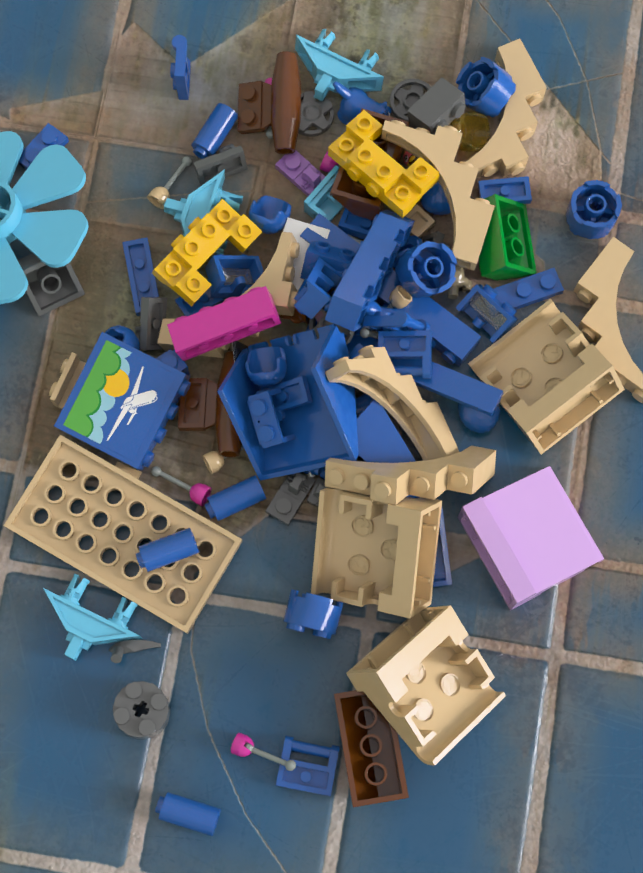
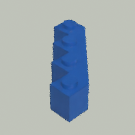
M389 210L376 214L370 231L364 241L360 242L349 268L344 270L337 289L325 305L324 311L327 312L326 321L353 332L361 328L369 303L377 299L385 275L392 272L400 247L407 245L415 220L407 217L401 218L398 214Z

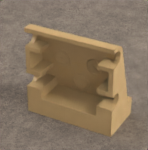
M551 299L468 363L483 383L503 390V396L499 404L541 455L625 390L613 365L593 344H589L583 333L564 312L561 313Z
M335 488L320 490L311 594L330 593V599L363 607L366 604L378 605L377 611L409 619L430 606L442 500L405 497L398 504L393 505L370 500V495Z
M451 605L428 607L412 618L406 619L346 673L357 692L363 691L415 755L427 765H436L506 696L504 692H497L490 687L489 683L495 677L478 649H470L463 643L462 640L469 634Z

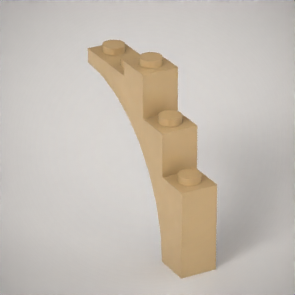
M520 38L497 49L495 61L497 65L510 74L512 81L516 84V90L504 106L503 118L495 134L478 153L466 161L472 164L474 168L479 169L476 178L483 175L485 177L491 176L498 169L503 177L510 174L515 176L526 168L529 156L521 141L529 139L535 133L538 121L530 107L539 104L543 100L547 87Z
M385 120L381 139L402 147L417 158H423L439 172L438 183L441 185L449 203L453 221L452 252L457 260L456 265L474 271L495 206L483 198H475V200L470 198L479 169L474 168L468 162H454L463 133L458 132L452 126H438L435 135H433L424 128L418 127L413 129L398 120H392L391 122Z
M281 233L276 252L268 267L257 281L242 294L248 293L252 288L266 286L273 297L278 314L293 316L295 309L294 304L296 300L294 298L298 291L292 283L295 276L293 264L294 259L298 258L300 245L292 233ZM175 319L162 320L157 343L165 352L170 349L172 351L175 350L167 324L174 322ZM259 332L250 336L259 337ZM230 343L199 356L224 358L225 350L229 349Z
M613 237L574 289V292L581 301L593 305L581 320L578 329L583 333L587 341L597 343L595 347L613 365L623 387L629 390L637 401L643 403V373L632 361L622 341L616 311L618 285L634 251Z
M366 346L358 351L359 355L353 359L343 357L333 362L334 367L325 372L329 382L353 386L381 404L410 437L423 461L446 457L459 452L438 403H427L426 400H422L412 375L401 376L400 373H396L385 347Z
M470 446L461 452L446 457L400 463H374L329 458L326 460L325 487L370 495V500L393 505L398 504L408 495L435 500L446 490L472 495L494 476L496 450Z

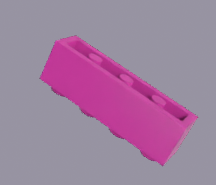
M264 286L252 288L248 293L239 297H229L223 303L216 306L204 307L193 315L178 317L174 322L167 324L175 352L185 361L281 324L273 297L267 287Z

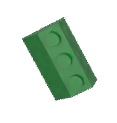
M496 194L485 198L495 207L479 255L481 276L499 281L525 278L537 274L526 204Z

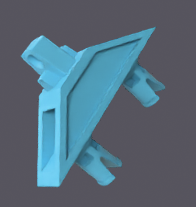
M322 29L315 43L296 34L295 50L313 77L314 83L317 84L314 89V98L323 101L329 91L336 92L333 86L335 81L348 89L350 87H357L364 92L382 91L384 76L371 71L379 60L376 52L369 59L370 50H366L357 64L328 50L336 38L333 32L326 37V29Z
M225 169L189 194L187 199L181 198L180 201L170 198L166 199L164 212L173 215L174 220L181 223L184 237L191 231L188 229V226L197 217L202 219L222 199L239 212L243 196L222 190L225 180ZM226 241L214 254H224V249H226L228 242Z
M74 573V577L64 595L61 594L59 596L44 589L66 631L69 632L65 639L70 642L64 653L65 656L76 661L82 649L88 651L92 644L101 645L121 642L123 640L143 639L140 635L128 630L126 626L137 607L136 603L131 602L125 610L128 600L122 597L112 619L109 618L107 620L79 606L80 603L78 601L90 582L86 578H83L78 585L80 576Z

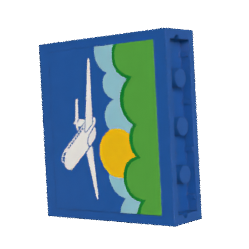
M102 332L54 427L136 469L143 470L144 467H149L153 461L155 453L152 451L157 443L160 444L163 441L167 432L164 428L168 420H173L179 408L176 404L180 396L184 397L191 385V382H189L190 376Z

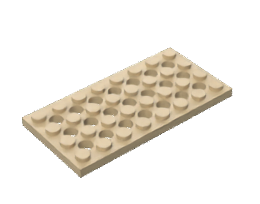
M62 435L56 440L3 525L187 634L243 541L231 532ZM69 464L75 465L76 474L71 478L64 477V467ZM91 477L98 478L99 486L94 491H88L85 488V482ZM54 487H60L62 489L61 498L56 501L50 500L49 491ZM113 490H118L122 494V498L117 504H110L107 499L108 494ZM76 500H82L85 503L83 512L79 514H74L71 511V505ZM136 503L144 505V513L140 517H133L130 514L132 505ZM46 510L48 512L46 522L42 524L36 523L34 519L36 512ZM99 513H105L108 517L107 523L103 527H96L93 522L94 517ZM163 516L167 519V526L163 530H155L153 528V521L156 517ZM62 523H69L71 527L70 533L65 537L58 536V526ZM121 526L130 528V536L126 540H119L116 537V532ZM191 528L198 549L203 543L213 545V553L208 557H202L198 553L176 561L171 567L163 566L148 572L146 567L141 569L139 566V572L136 576L128 577L125 574L127 564L135 562L139 565L136 553L140 552L139 544L145 539L155 541L179 530ZM84 536H91L94 543L89 550H82L79 543ZM113 549L116 552L115 561L109 564L104 563L102 560L104 551ZM189 566H196L199 568L198 578L192 581L185 578V570ZM152 576H160L162 579V586L158 590H150L148 587V580ZM176 589L184 590L186 595L185 600L180 604H174L171 601V593Z

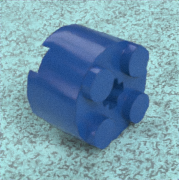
M480 57L481 60L475 63L470 61L463 67L456 79V83L459 85L458 89L465 95V104L468 108L482 116L496 117L507 104L510 96L514 94L516 84L512 81V77L506 70L492 60Z
M600 180L586 181L584 185L578 187L573 192L567 207L566 218L570 231L574 235L587 239H597L608 235L621 212L622 202L620 195H617L607 182Z
M426 241L403 253L396 265L395 273L402 287L413 297H429L442 293L452 286L456 280L454 276L457 260L452 250L445 244Z
M291 589L283 622L287 623L286 628L299 632H304L305 628L313 629L312 635L331 639L332 634L336 635L344 603L336 601L334 606L332 605L333 599L307 592L306 594L302 593V597H299V591Z

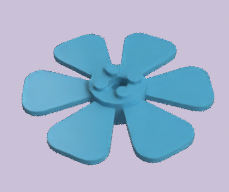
M12 131L0 132V304L18 300L25 294L28 287L27 277L10 246L11 242L18 239L44 264L49 267L59 268L65 266L74 258L89 228L88 220L78 210L26 213V209L78 192L85 184L86 174L82 166L64 146L50 145L36 156L15 186L11 188L10 183L24 148L20 136Z

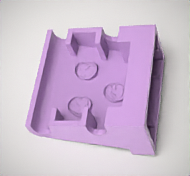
M550 466L490 495L470 502L462 507L458 515L460 523L510 611L535 598L547 589L559 585L595 563L604 560L603 555Z

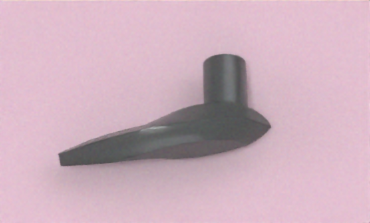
M141 639L123 640L115 643L109 649L112 652L111 661L120 663L125 653H135L150 648H161V643Z

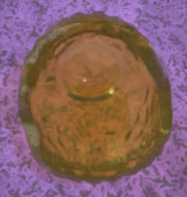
M464 112L450 124L458 132L463 133L458 150L478 152L490 140L489 120L483 114Z

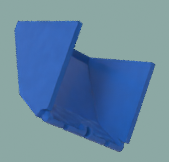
M335 324L317 328L319 339H317L315 331L311 329L295 333L292 338L290 335L269 340L273 347L283 348L286 354L287 373L280 383L300 376L307 377L313 402L285 411V419L279 421L283 437L294 434V440L263 449L262 445L259 444L247 404L249 396L255 395L256 391L268 388L253 384L248 378L245 368L249 352L269 347L267 341L249 345L248 349H242L217 391L260 481L323 468L326 466V460L329 458L357 460L359 453L355 387L344 383L329 382L325 374L327 370L334 367L333 362L343 357L350 359L344 333H340Z

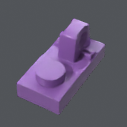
M296 150L293 154L284 155L275 164V168L307 196L326 177Z

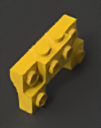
M363 110L346 125V131L328 147V156L344 168L352 180L359 181L364 185L372 197H378L403 218L413 209L420 198L438 182L439 172L421 157L408 169L402 167L373 142L382 134L383 125Z
M223 199L202 219L197 217L188 226V229L191 231L185 237L180 234L172 242L173 250L152 272L160 282L174 290L191 307L212 285L198 270L228 239L243 253L262 233L245 214L240 216Z

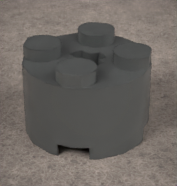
M144 681L132 682L122 688L115 698L113 705L114 720L118 727L131 738L139 740L153 738L160 734L168 724L170 717L169 701L162 690L153 683ZM143 704H146L145 708L149 710L148 714L136 717L138 714L135 711L137 706L141 707Z

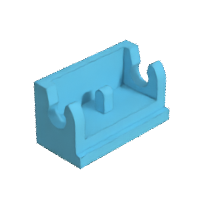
M337 165L304 201V212L313 219L320 213L331 222L344 207L330 195L339 170Z

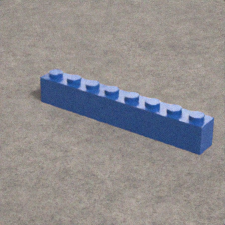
M320 213L310 224L329 229L328 238L322 237L308 227L300 235L309 244L311 241H324L329 243L330 246L340 249L348 248L355 253L359 246L357 241ZM395 270L385 275L378 297L374 300L380 307L386 308L390 304L389 296L398 285L402 286ZM412 296V301L406 307L397 309L407 312L410 317L416 320L423 319L429 323L432 332V349L435 348L442 353V358L449 364L453 365L455 363L460 367L479 345L481 336L430 297L416 298Z

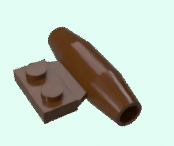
M283 51L279 52L276 56L271 85L263 81L239 84L238 132L240 134L264 132L265 129L271 126L275 152L287 155L295 152L301 123V79L297 55L293 52Z
M233 351L226 352L224 355L218 384L207 378H190V388L184 397L180 396L178 429L180 431H206V429L215 426L218 454L223 457L239 456L242 447L241 440L217 392L235 363Z

